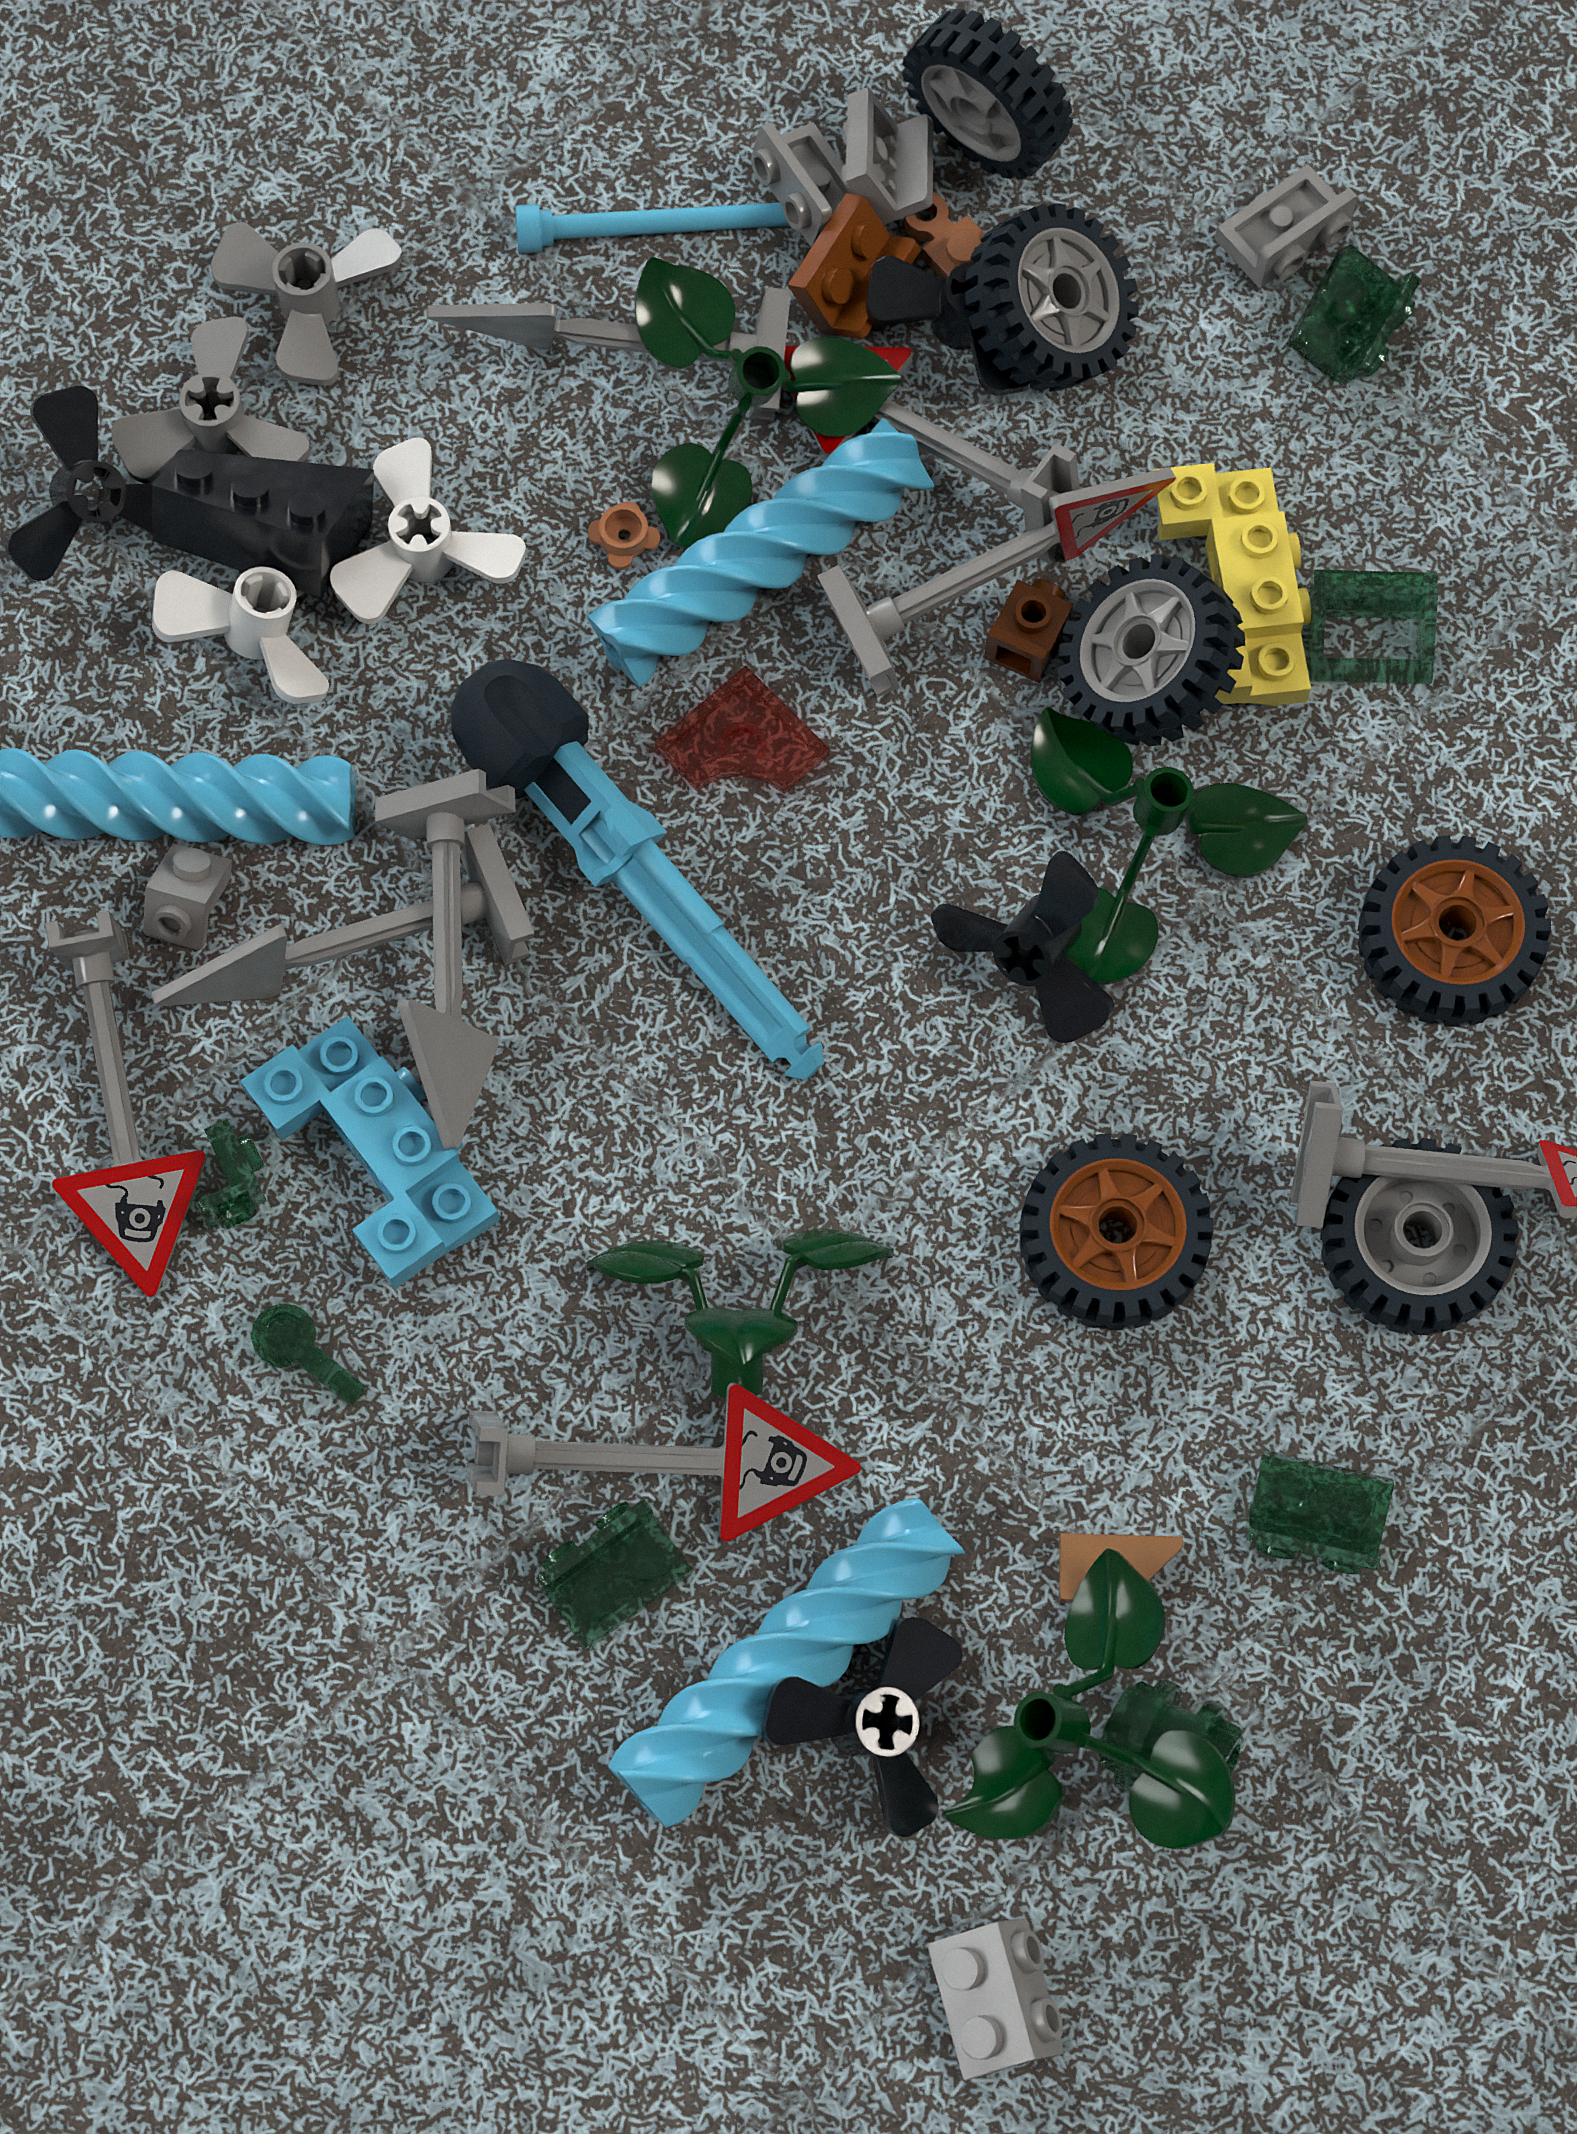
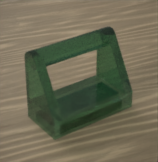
M1314 569L1308 587L1311 604V622L1307 625V661L1310 681L1432 684L1438 605L1437 573ZM1325 618L1416 619L1417 659L1323 657Z

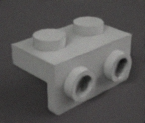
M869 87L849 94L847 122L843 124V135L846 142V165L842 167V179L849 194L865 196L883 225L930 207L933 203V122L927 114H922L896 124Z
M771 122L759 127L751 155L754 174L759 182L764 186H768L782 205L789 225L794 230H799L812 247L846 193H848L842 179V167L844 165L814 122L783 135H780Z
M1307 164L1219 225L1216 230L1215 240L1258 288L1261 289L1278 276L1280 279H1286L1302 267L1308 255L1323 244L1326 247H1332L1340 242L1353 226L1352 217L1358 196L1351 188L1346 189L1337 196L1313 168Z
M1027 1919L997 1921L927 1944L963 2081L1063 2054L1064 2049L1061 2041L1063 2034L1062 2017L1057 2005L1049 1998L1042 1973L1044 1966L1042 1945L1036 1934L1031 1931Z

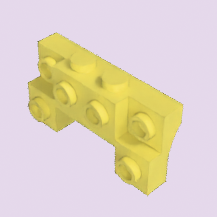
M1214 463L1171 467L1176 480L1155 496L1157 497L1160 514L1157 529L1159 541L1207 535L1205 547L1211 579L1233 600L1234 603L1232 605L1239 611L1243 621L1238 627L1245 633V646L1235 648L1244 657L1241 670H1228L1227 672L1237 682L1231 694L1219 690L1215 697L1223 704L1254 703L1277 706L1307 702L1311 685L1301 631L1303 625H1308L1311 622L1310 597L1307 588H1298L1295 569H1300L1301 566L1300 542L1296 532L1288 533L1284 511H1279L1271 467L1216 473Z

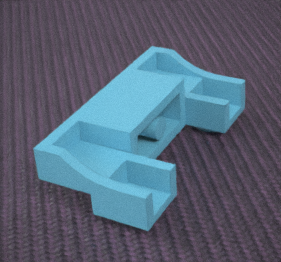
M349 1016L340 1020L299 1050L293 1044L240 1080L245 1094L252 1103L255 1102L267 1117L274 1132L281 1141L324 1112L326 1119L389 1200L387 1205L354 1227L352 1231L362 1249L368 1251L383 1271L386 1281L393 1290L448 1252L472 1241L500 1220L496 1207L460 1162L456 1151L463 1147V1143L461 1142L458 1148L450 1150L443 1148L435 1121L429 1117L419 1103L426 1096L415 1078L405 1067L395 1072L383 1055L380 1057Z

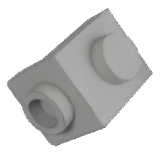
M173 843L145 887L144 934L148 937L193 950H201L207 941L208 916L229 883L232 860L197 848H189Z

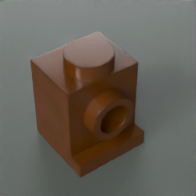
M1017 579L995 624L991 626L987 634L984 659L1040 683L1064 636L1062 631L1066 621L1071 620L1073 603L1065 600L1066 594L1063 589L1045 579H1034L1031 585ZM1022 614L1039 622H1028L1022 617Z

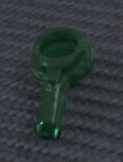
M281 1303L268 1307L258 1315L252 1326L251 1341L255 1353L262 1362L273 1368L281 1369L300 1365L350 1407L364 1394L367 1386L315 1345L317 1332L312 1318L305 1310L292 1304Z

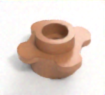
M626 501L612 506L604 512L600 520H594L588 528L590 542L600 545L608 554V564L617 570L629 568L632 565L633 558L644 551L651 552L656 550L660 544L658 529L648 526L645 515L640 510V507L633 502ZM623 531L630 534V537L626 540L618 537Z

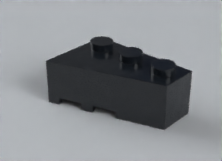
M179 449L152 484L153 541L242 572L255 567L276 569L292 581L296 590L321 598L331 584L330 573L332 568L339 562L350 558L370 529L373 519L374 469Z

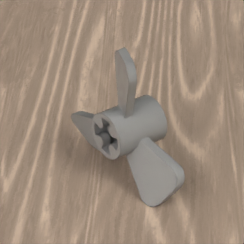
M237 222L225 230L212 258L211 272L215 283L222 289L278 296L281 312L287 320L275 356L279 372L290 381L328 386L335 383L339 377L337 360L325 326L333 320L339 309L337 288L394 270L402 261V251L387 231L373 228L360 234L332 259L321 247L306 242L291 244L278 252L247 223Z
M232 316L210 320L200 324L194 330L191 336V345L198 374L191 377L183 385L179 394L180 408L122 416L114 422L111 429L112 441L128 474L139 483L153 482L179 449L189 450L192 446L197 451L232 455L241 449L247 456L298 462H303L310 455V443L303 433L245 415L238 387L233 381L249 338L248 326L243 318ZM211 411L217 418L211 421L203 420L204 415Z

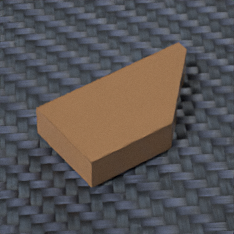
M1060 1533L1059 1603H1072L1087 1571L1105 1549L1110 1548L1120 1552L1149 1581L1183 1548V1537Z

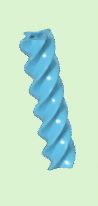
M882 418L872 429L871 433L859 435L835 449L822 466L810 468L795 475L781 487L773 499L761 501L747 507L731 521L724 532L712 534L698 540L686 549L674 566L664 567L646 575L634 585L625 599L612 601L598 607L587 616V619L603 645L607 660L614 669L622 670L638 688L643 686L654 675L661 655L681 656L695 651L703 642L710 621H738L745 617L753 608L759 588L780 589L794 584L803 572L808 554L833 555L841 552L850 543L857 521H886L893 517L899 509L905 488H934V483L920 460L915 438L911 434L899 433L885 418Z
M6 748L0 750V837L15 839L29 837L44 831L47 834L62 839L81 840L106 832L123 840L139 842L153 840L170 834L173 837L188 842L198 843L217 841L232 835L238 839L256 844L277 843L292 836L315 845L329 846L341 844L355 838L357 770L352 772L351 763L331 755L315 756L294 768L278 756L266 753L254 754L231 766L214 754L205 752L188 754L168 765L151 753L130 751L118 756L106 765L93 754L78 749L63 751L42 763L38 758L25 750Z
M904 1498V1501L885 1507L875 1514L863 1527L855 1545L835 1552L822 1562L814 1572L806 1590L789 1595L774 1605L765 1616L757 1635L737 1641L727 1648L715 1661L706 1681L688 1686L676 1694L664 1708L657 1726L637 1732L625 1740L614 1753L608 1768L634 1796L654 1822L658 1820L664 1827L682 1822L698 1806L705 1782L728 1778L738 1772L747 1762L753 1748L755 1736H762L761 1724L768 1694L778 1680L784 1677L798 1676L820 1687L833 1684L847 1670L854 1645L878 1641L888 1635L898 1621L903 1600L927 1596L937 1590L946 1578L951 1555L966 1554L965 1551L944 1530L928 1507L919 1498L910 1500Z

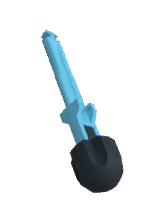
M512 659L488 662L461 683L451 705V731L457 746L473 770L480 769L486 772V785L491 790L509 785L515 788V800L529 795L575 849L579 869L595 887L613 881L683 964H688L772 1063L782 1058L787 1059L792 1066L785 1072L786 1076L802 1080L812 1077L824 1064L821 1042L811 1047L806 1043V1033L811 1027L725 929V923L655 844L667 833L663 826L650 812L629 801L583 748L588 742L589 715L560 681L541 666Z

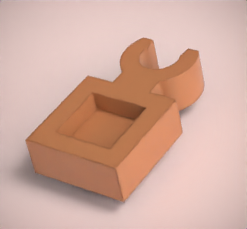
M933 193V203L927 209L935 218L931 221H921L913 214L903 217V226L912 238L918 241L929 242L922 248L921 258L942 280L946 281L950 272L957 266L965 263H975L970 257L974 248L982 244L980 239L985 233L968 215L953 224L948 218L949 211L946 202L939 195Z

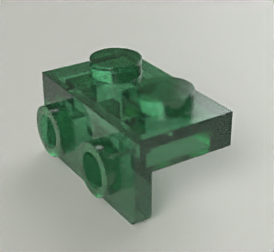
M1349 244L1338 250L1286 344L1328 378L1340 385L1363 375L1370 377L1382 366L1389 354V348L1385 345L1391 334L1408 319L1414 310L1415 301L1411 298L1418 288L1421 278L1415 273L1410 272L1395 280L1352 244Z
M1263 1449L1245 1525L1246 1539L1257 1543L1256 1549L1259 1552L1275 1558L1294 1559L1296 1552L1322 1558L1321 1564L1324 1567L1340 1573L1360 1574L1362 1567L1378 1570L1381 1559L1379 1547L1394 1489L1393 1479Z

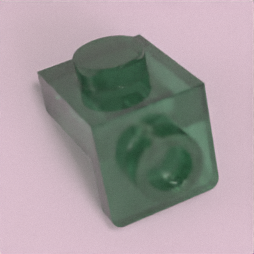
M225 1119L204 1129L230 1183L229 1186L196 1202V1206L208 1229L219 1224L223 1229L242 1225L257 1214V1206L267 1202L254 1172L265 1166L249 1132L236 1137L228 1119Z

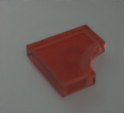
M746 665L655 742V750L696 791L718 779L743 776L765 781L785 794L830 755V748Z

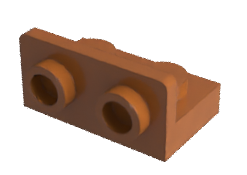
M846 193L787 286L820 333L863 339L874 325L866 313L869 278L874 264L880 258L890 255L912 265L920 252V247L915 239L890 236L865 196Z

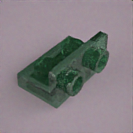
M645 1499L633 1507L627 1501L616 1505L595 1523L599 1530L596 1534L578 1547L573 1540L564 1543L541 1562L545 1571L536 1577L539 1588L585 1651L591 1649L693 1574L692 1567L655 1519L653 1509Z

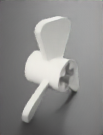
M416 437L382 451L377 456L373 465L374 477L394 508L388 521L391 540L336 564L331 570L330 582L334 594L358 621L365 624H375L380 622L385 616L407 578L417 582H432L446 575L453 564L456 563L494 583H508L517 577L527 554L526 545L520 537L513 534L452 531L446 509L441 503L430 498L432 472L430 444L425 439ZM419 533H432V539H435V541L427 544L424 536Z
M269 567L251 568L238 577L233 594L176 570L167 571L159 577L154 592L152 628L159 639L170 643L224 633L227 644L237 654L249 659L265 660L274 691L284 701L292 704L321 701L327 695L329 689L327 678L286 635L296 598L304 592L296 590L292 581L285 574Z

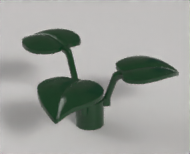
M652 257L643 268L635 295V319L642 343L652 357L673 369H684L691 366L702 352L709 360L731 363L733 368L729 374L728 384L731 394L738 401L737 407L712 454L705 447L696 443L680 444L666 451L658 460L653 470L650 487L652 501L670 541L678 547L689 548L700 539L724 532L731 521L749 506L752 496L751 474L741 463L723 459V456L750 407L766 404L778 389L782 387L787 393H797L795 401L796 413L806 427L821 436L841 438L850 436L866 426L877 414L888 397L897 389L902 378L888 362L876 353L856 343L836 337L814 338L795 349L790 359V369L795 381L790 380L791 374L785 370L782 358L771 348L756 346L746 350L744 353L737 348L732 351L717 350L713 346L723 343L730 336L735 324V304L728 289L718 279L702 270L672 264Z
M1048 707L1042 711L1036 724L1031 742V769L1038 790L1051 805L1068 814L1081 816L1090 813L1100 800H1103L1109 806H1116L1137 797L1133 806V816L1144 833L1117 895L1114 897L1107 890L1098 887V903L1087 916L1081 919V935L1066 954L1073 963L1098 985L1114 984L1132 976L1148 962L1155 950L1159 931L1156 916L1149 908L1143 905L1126 902L1155 836L1168 835L1174 832L1184 818L1189 833L1201 834L1199 850L1201 856L1210 866L1229 876L1248 878L1260 875L1274 866L1307 822V816L1282 799L1240 784L1216 783L1203 788L1194 797V787L1189 777L1182 771L1172 767L1157 768L1147 776L1146 780L1139 777L1132 786L1126 788L1133 773V759L1124 741L1116 739L1089 721L1065 716Z
M813 1229L790 1235L782 1241V1251L790 1256L785 1261L770 1308L746 1309L743 1311L717 1307L708 1308L699 1273L694 1269L704 1264V1256L696 1249L680 1243L664 1240H643L622 1244L608 1249L587 1261V1271L595 1268L597 1271L612 1278L638 1284L662 1283L677 1278L687 1283L693 1296L696 1311L685 1316L684 1326L689 1333L704 1344L703 1350L711 1352V1391L718 1396L727 1398V1387L730 1383L735 1382L758 1396L763 1392L764 1353L772 1352V1348L789 1341L798 1332L797 1321L781 1313L794 1273L806 1265L821 1270H837L860 1266L884 1257L893 1258L894 1248L882 1245L863 1235L843 1230Z
M1107 1548L1095 1560L1079 1585L1065 1624V1646L1071 1662L1076 1667L1084 1670L1099 1669V1671L1068 1685L1057 1683L1053 1687V1694L1037 1691L1026 1695L1016 1708L1014 1726L996 1728L978 1743L970 1756L974 1769L972 1788L961 1801L946 1808L944 1816L952 1823L974 1834L1000 1840H1020L1038 1834L1054 1819L1062 1802L1061 1785L1056 1776L1049 1770L1056 1762L1054 1752L1071 1754L1080 1748H1085L1144 1772L1137 1778L1131 1788L1129 1810L1135 1828L1150 1843L1172 1850L1189 1849L1225 1835L1227 1829L1231 1826L1236 1804L1234 1782L1224 1757L1210 1741L1188 1731H1167L1156 1741L1149 1761L1138 1754L1091 1736L1089 1715L1082 1704L1073 1700V1696L1111 1680L1114 1675L1115 1666L1134 1670L1145 1665L1159 1648L1164 1635L1166 1621L1161 1598L1151 1583L1120 1552Z

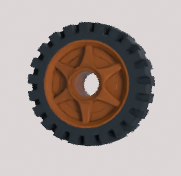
M1450 835L1436 836L1431 845H1427L1425 839L1411 845L1407 853L1401 850L1391 858L1387 866L1381 869L1365 897L1357 930L1359 931V955H1364L1365 958L1363 967L1369 979L1375 977L1378 981L1376 990L1385 999L1391 995L1397 1001L1395 1008L1406 1015L1410 1010L1419 1013V1021L1432 1024L1435 1019L1444 1020V1026L1458 1027L1462 1021H1469L1471 1026L1483 1023L1488 1016L1493 1015L1497 1017L1506 1012L1513 1003L1516 1004L1536 979L1545 960L1550 944L1547 941L1551 933V918L1545 917L1549 907L1545 894L1537 896L1536 889L1539 882L1531 872L1525 876L1521 874L1522 862L1511 854L1507 860H1504L1498 856L1501 847L1489 841L1484 849L1475 847L1476 838L1462 836L1458 843H1451ZM1451 922L1461 926L1466 932L1468 939L1457 941L1446 937L1442 933L1439 924Z
M1110 1133L1098 1134L1091 1142L1086 1143L1083 1138L1071 1143L1066 1152L1062 1153L1061 1150L1049 1159L1047 1166L1044 1169L1041 1168L1034 1178L1021 1212L1019 1245L1021 1257L1025 1261V1270L1031 1282L1035 1281L1038 1286V1293L1047 1303L1052 1301L1058 1306V1312L1069 1319L1072 1315L1082 1319L1081 1324L1096 1328L1097 1324L1107 1325L1108 1330H1123L1125 1326L1129 1325L1139 1328L1149 1325L1153 1319H1162L1172 1313L1176 1306L1186 1300L1199 1282L1211 1251L1213 1218H1210L1211 1205L1207 1193L1202 1194L1200 1190V1179L1193 1170L1188 1173L1183 1168L1184 1160L1174 1151L1168 1156L1161 1151L1162 1144L1149 1139L1147 1145L1136 1142L1137 1135L1123 1133L1120 1139H1111ZM1109 1220L1120 1221L1128 1226L1133 1238L1122 1244L1111 1243L1101 1235L1099 1226Z

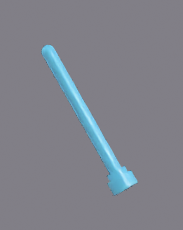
M780 202L552 215L551 209L540 210L539 204L515 205L518 254L542 252V246H554L555 239L790 226L785 218Z

